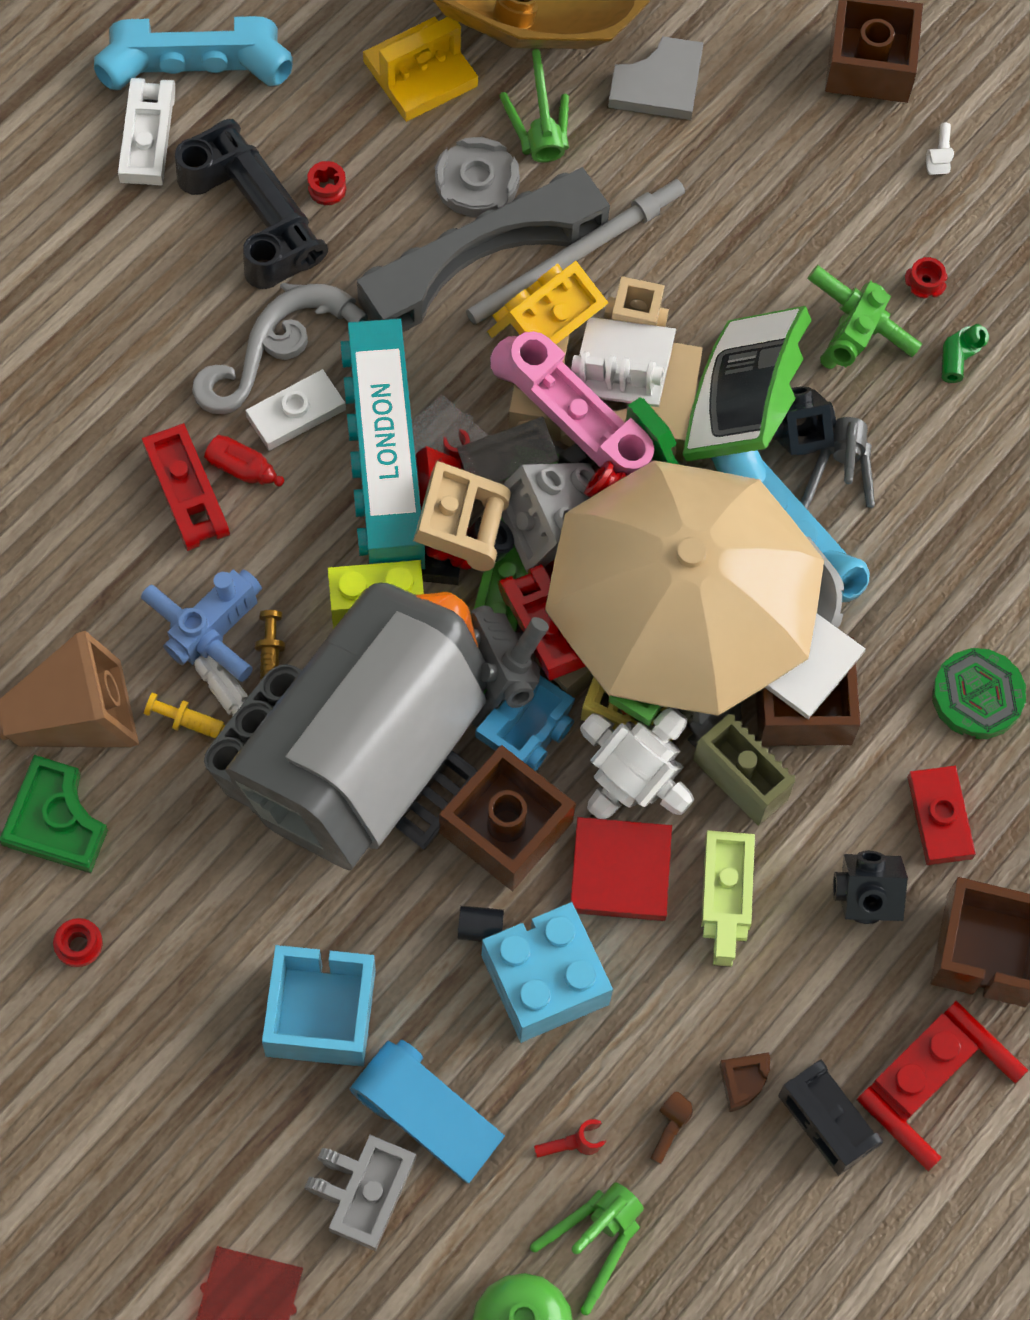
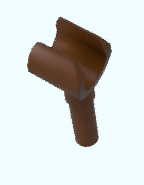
M677 1091L668 1098L659 1110L671 1121L664 1129L650 1158L659 1164H662L675 1135L677 1136L679 1130L691 1119L693 1113L691 1102Z

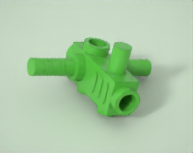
M819 265L811 271L807 279L840 303L839 309L844 312L839 319V325L827 349L820 357L824 367L833 369L837 364L845 368L850 366L866 348L872 334L875 335L877 333L888 339L910 357H913L918 352L922 343L889 319L890 313L885 308L891 296L886 293L882 286L870 281L862 287L861 291L856 287L851 290Z

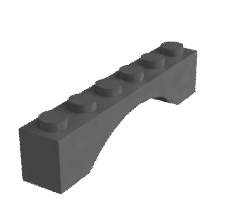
M583 167L571 173L559 174L549 184L533 192H523L511 203L497 210H487L480 214L475 221L459 229H449L441 234L437 240L421 248H411L403 253L399 259L383 267L376 266L369 269L361 278L357 279L358 303L368 315L370 321L401 319L402 332H405L423 322L430 304L442 287L460 270L476 260L500 250L523 245L550 244L568 247L608 222L610 205Z

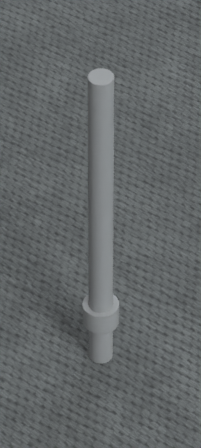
M675 179L652 194L646 192L631 202L632 207L467 309L468 318L474 325L478 324L500 310L507 302L531 286L556 264H559L564 270L574 261L585 257L640 221L647 223L660 215L661 208L685 194L683 184L678 179Z

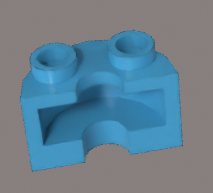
M541 675L539 683L533 691L534 696L529 703L522 707L512 708L504 701L498 709L494 708L475 730V737L495 751L500 745H503L534 771H537L548 754V751L545 749L552 739L560 743L574 723V720L568 714L575 698Z

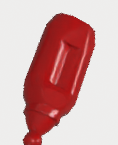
M217 435L214 437L204 453V458L211 465L246 483H259L261 485L274 483L278 487L284 484L285 479L282 476H277L273 466L268 463L261 453L228 436Z

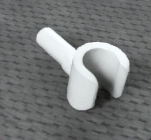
M947 122L940 125L938 149L927 150L926 168L929 175L950 173V162L954 157V151L949 145L951 125Z

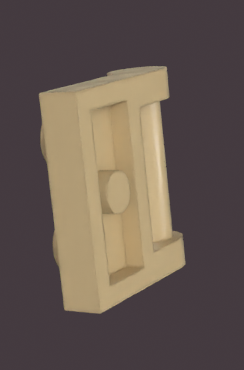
M437 461L431 472L413 541L465 559L475 570H491L495 565L497 551L494 548L502 511L506 510L509 506L510 490L500 483ZM475 499L482 501L485 507L477 539L466 536Z

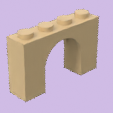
M570 334L556 344L565 353L562 361L565 365L569 350ZM673 343L659 407H652V409L670 428L677 444L671 448L675 459L684 462L683 450L695 399L703 347ZM514 384L509 410L508 433L517 434L526 440H539L543 438L561 441L567 446L575 444L563 430ZM627 408L614 411L624 422L626 421Z

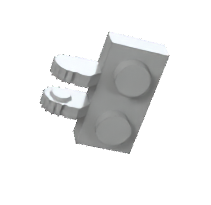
M369 1135L358 1161L336 1151L322 1148L317 1158L318 1161H321L324 1166L352 1175L346 1190L334 1186L321 1178L313 1177L308 1178L304 1188L318 1197L339 1204L329 1226V1232L376 1251L416 1160V1154L372 1135Z

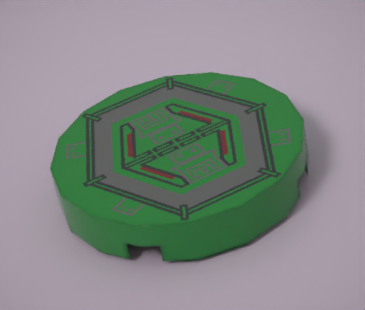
M970 648L954 653L941 665L934 680L932 702L939 718L952 731L961 735L965 733L970 736H976L975 739H989L1004 734L1016 724L1026 704V684L1019 669L1006 656L990 649Z

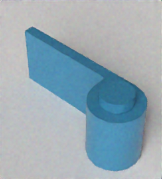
M400 1040L397 1044L386 1041L349 1090L375 1114L384 1119L394 1121L453 1173L469 1184L505 1135L420 1063L423 1059L422 1054L404 1040Z

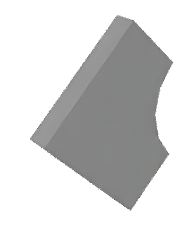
M662 36L658 48L646 59L633 64H615L608 108L691 120L704 42Z

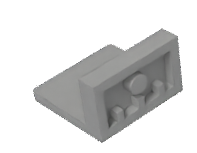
M589 463L521 465L503 484L510 490L511 497L508 508L502 511L501 516L512 531L514 545L526 572L529 568L540 564L545 568L555 559L565 513L591 498L584 494L588 482L595 474Z

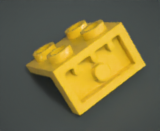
M574 261L564 270L559 264H556L531 286L521 291L493 314L492 317L497 323L487 333L493 338L511 324L519 335L534 331L544 334L557 344L606 306L608 301L577 261Z

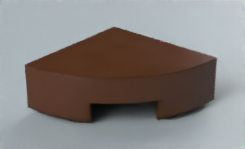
M769 1052L721 1060L719 1065L729 1112L742 1109L760 1094L770 1071Z

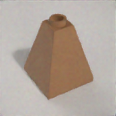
M88 632L76 633L0 698V738L2 740L9 739L19 747H133L139 745L121 660Z

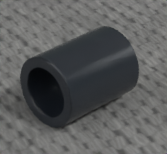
M460 906L458 940L482 942V939L501 932L504 909Z

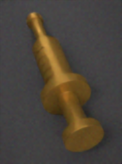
M263 610L259 612V619L265 621L264 639L255 642V649L261 652L260 681L271 669L279 666V652L285 650V642L276 640V621L282 620L281 611Z

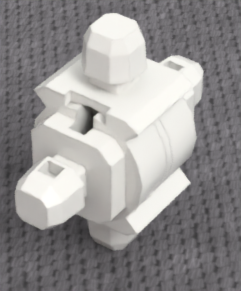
M676 708L663 710L653 721L655 727L653 725L648 727L642 722H638L636 725L632 722H627L626 725L621 723L614 730L612 728L614 723L603 715L592 713L581 725L580 730L583 736L593 746L598 744L601 746L590 761L600 768L593 777L604 788L599 787L589 799L587 806L589 812L597 819L611 817L621 807L619 801L629 808L637 803L646 807L649 803L653 804L660 797L662 799L660 804L671 813L682 815L693 803L694 797L692 792L681 781L677 784L673 781L684 767L681 763L674 760L681 751L670 740L678 739L687 724V718Z

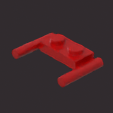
M956 1000L856 1100L929 1172L942 1157L906 1121L978 1050L989 1058L1014 1084L1029 1070Z

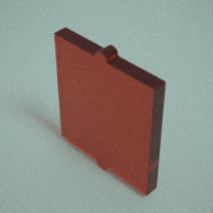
M217 1246L208 1280L200 1286L203 1297L196 1320H290L291 1316L297 1314V1307L294 1303L303 1268Z

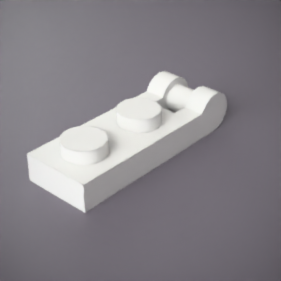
M131 78L118 168L120 183L163 185L172 107L175 102L174 80H161L160 84L146 83L143 78ZM145 100H154L157 101V103L145 102Z

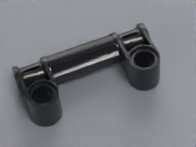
M226 119L220 121L212 128L178 144L175 150L177 182L184 192L191 195H200L230 179L234 181L267 227L258 233L252 234L243 245L244 276L251 286L258 289H269L301 271H306L318 265L327 255L328 246L324 240L317 239L310 230L308 218L283 187L256 147L248 145L240 134L241 128L237 121ZM267 259V260H269V261H268V262H258L257 260Z

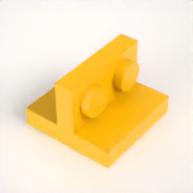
M434 16L363 51V62L406 122L478 87V75L461 53V26L458 21L449 17L438 21Z

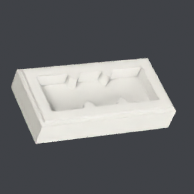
M322 369L245 411L247 419L268 451L345 411L346 404Z

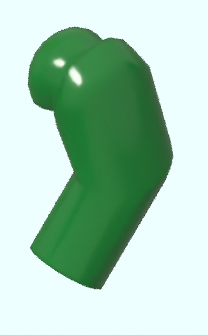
M975 324L971 327H964L944 341L941 373L943 381L958 383L963 380L964 361L978 353L989 341V333L984 326Z

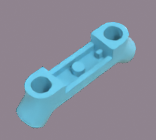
M234 17V31L151 33L149 19H126L113 23L109 28V45L94 57V70L99 80L112 90H121L130 82L131 78H135L143 72L176 74L184 71H208L218 73L226 70H248L267 86L273 87L280 85L289 77L292 71L293 57L291 52L277 42L278 28L276 24L265 17Z
M758 450L711 458L718 472L761 480L804 535L811 538L839 573L844 584V591H841L842 602H850L858 598L866 590L870 578L867 564L861 559L848 555L762 460Z

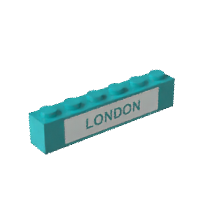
M401 319L349 322V341H340L342 367H351L352 377H344L346 404H355V414H347L349 441H358L359 451L350 452L352 479L361 478L362 489L354 490L356 517L365 516L366 528H357L359 556L368 555L369 564L421 560V569H425V545L413 541L421 514L402 322Z

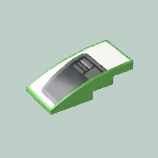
M806 306L727 321L711 351L699 382L683 450V456L686 461L767 448L796 399L789 383L804 360L798 347V342L812 321Z

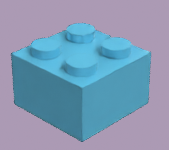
M572 902L532 918L531 930L529 931L521 923L482 939V959L520 1043L610 1005L613 988Z
M275 945L262 1038L265 1056L364 1067L376 973L374 955L330 951L329 974L322 973L320 949Z

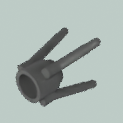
M842 417L836 420V426L833 428L835 447L821 449L801 499V503L807 510L830 454H833L836 461L844 464V482L846 484L853 482L855 463L860 460L866 506L869 509L875 506L870 461L872 445L867 442L868 426L864 421L854 417Z

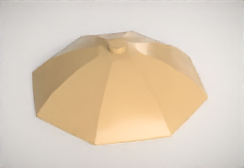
M652 461L565 513L545 611L609 696L719 716L808 660L818 608L824 559L760 479Z

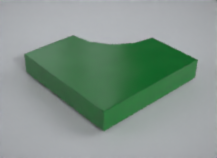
M34 755L1 833V846L92 873L108 828L106 824L91 817L80 804L78 786L81 774L79 768Z

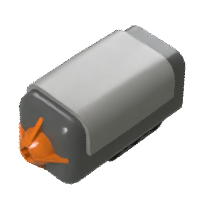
M380 582L369 586L357 598L302 670L288 664L279 665L271 669L263 677L209 746L204 757L207 770L228 797L249 807L260 818L262 823L273 832L343 869L352 870L368 847L371 849L379 848L486 703L483 692L486 689L487 682H483L480 678L482 664L486 662L478 648L468 606L459 597L450 592L416 595L389 583Z

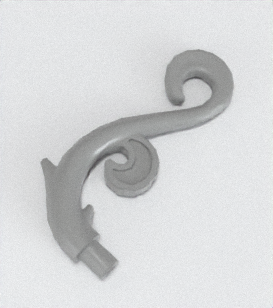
M280 284V288L285 292L278 295L264 308L250 332L239 388L233 394L226 397L216 395L213 391L214 384L222 379H236L235 370L226 365L207 366L198 372L193 380L192 392L196 403L203 410L212 414L234 412L241 407L250 394L264 350L276 359L288 360L301 354L308 344L306 328L299 321L292 319L284 320L282 326L286 333L283 335H276L274 333L277 324L288 314L304 308H317L315 310L316 314L331 313L338 319L345 318L348 322L367 321L368 315L355 305V298L337 287L327 284Z

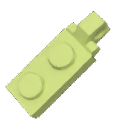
M709 830L706 832L701 927H703V938L714 939L713 965L732 967L736 955V940L747 941L748 930H750L752 921L755 834Z

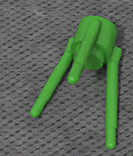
M535 48L532 51L540 118L530 124L528 133L507 93L501 92L499 97L521 141L522 153L525 155L531 153L532 159L537 162H551L561 158L565 150L569 148L567 139L569 96L565 93L561 95L558 124H556L549 114L541 53L538 48Z
M614 1182L605 1193L598 1190L586 1204L530 1245L532 1252H538L591 1213H593L591 1219L594 1223L572 1246L574 1254L581 1253L601 1231L610 1237H614L619 1232V1236L581 1308V1313L585 1316L591 1313L626 1245L640 1229L635 1220L643 1212L644 1208L632 1192L617 1182Z

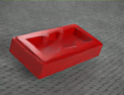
M956 765L910 771L907 778L926 865L972 860L976 852Z

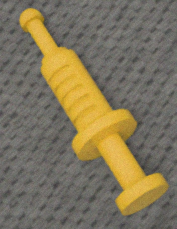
M153 692L144 710V714L150 716L153 711L174 719L172 726L174 730L178 731L183 726L215 739L226 726L223 721L189 709V702L183 700L179 708L157 701L158 694Z

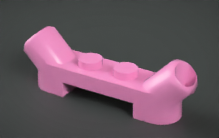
M534 331L525 332L518 337L508 336L494 348L490 357L491 369L494 375L499 379L514 383L599 467L606 461H610L614 464L613 470L615 472L624 471L628 476L652 462L654 445L649 435L632 418L624 422L562 362L565 353L547 336Z

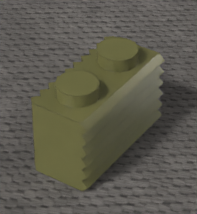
M728 714L699 739L693 760L759 826L788 801L795 783V775H789L788 768H782V761H775V755L768 754V748H761L762 741H755V735L748 734V728H741L742 721H735V715Z

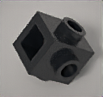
M800 386L791 388L796 399L772 439L777 440L791 455H806L820 449L835 447L833 428L836 426V417L832 403L828 402L815 389Z
M870 850L861 851L858 854L843 855L842 872H834L833 899L834 901H841L845 919L854 920L862 924H874L879 920H904L908 876L902 857L884 855Z

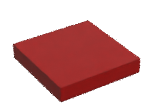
M577 817L570 903H573L577 913L666 921L672 825Z

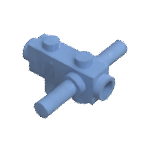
M232 570L230 573H217L213 579L215 587L193 608L182 609L154 585H149L143 591L141 599L171 623L170 630L167 632L169 640L163 647L177 663L184 665L188 661L193 665L199 656L202 655L204 658H207L209 655L240 682L245 681L250 676L253 668L222 641L223 635L258 603L256 595L262 590V587L252 574L246 570H242L240 573H237L235 570Z

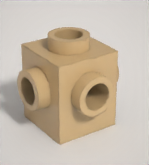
M621 276L616 298L608 297L604 319L666 327L669 309L661 307L665 285Z

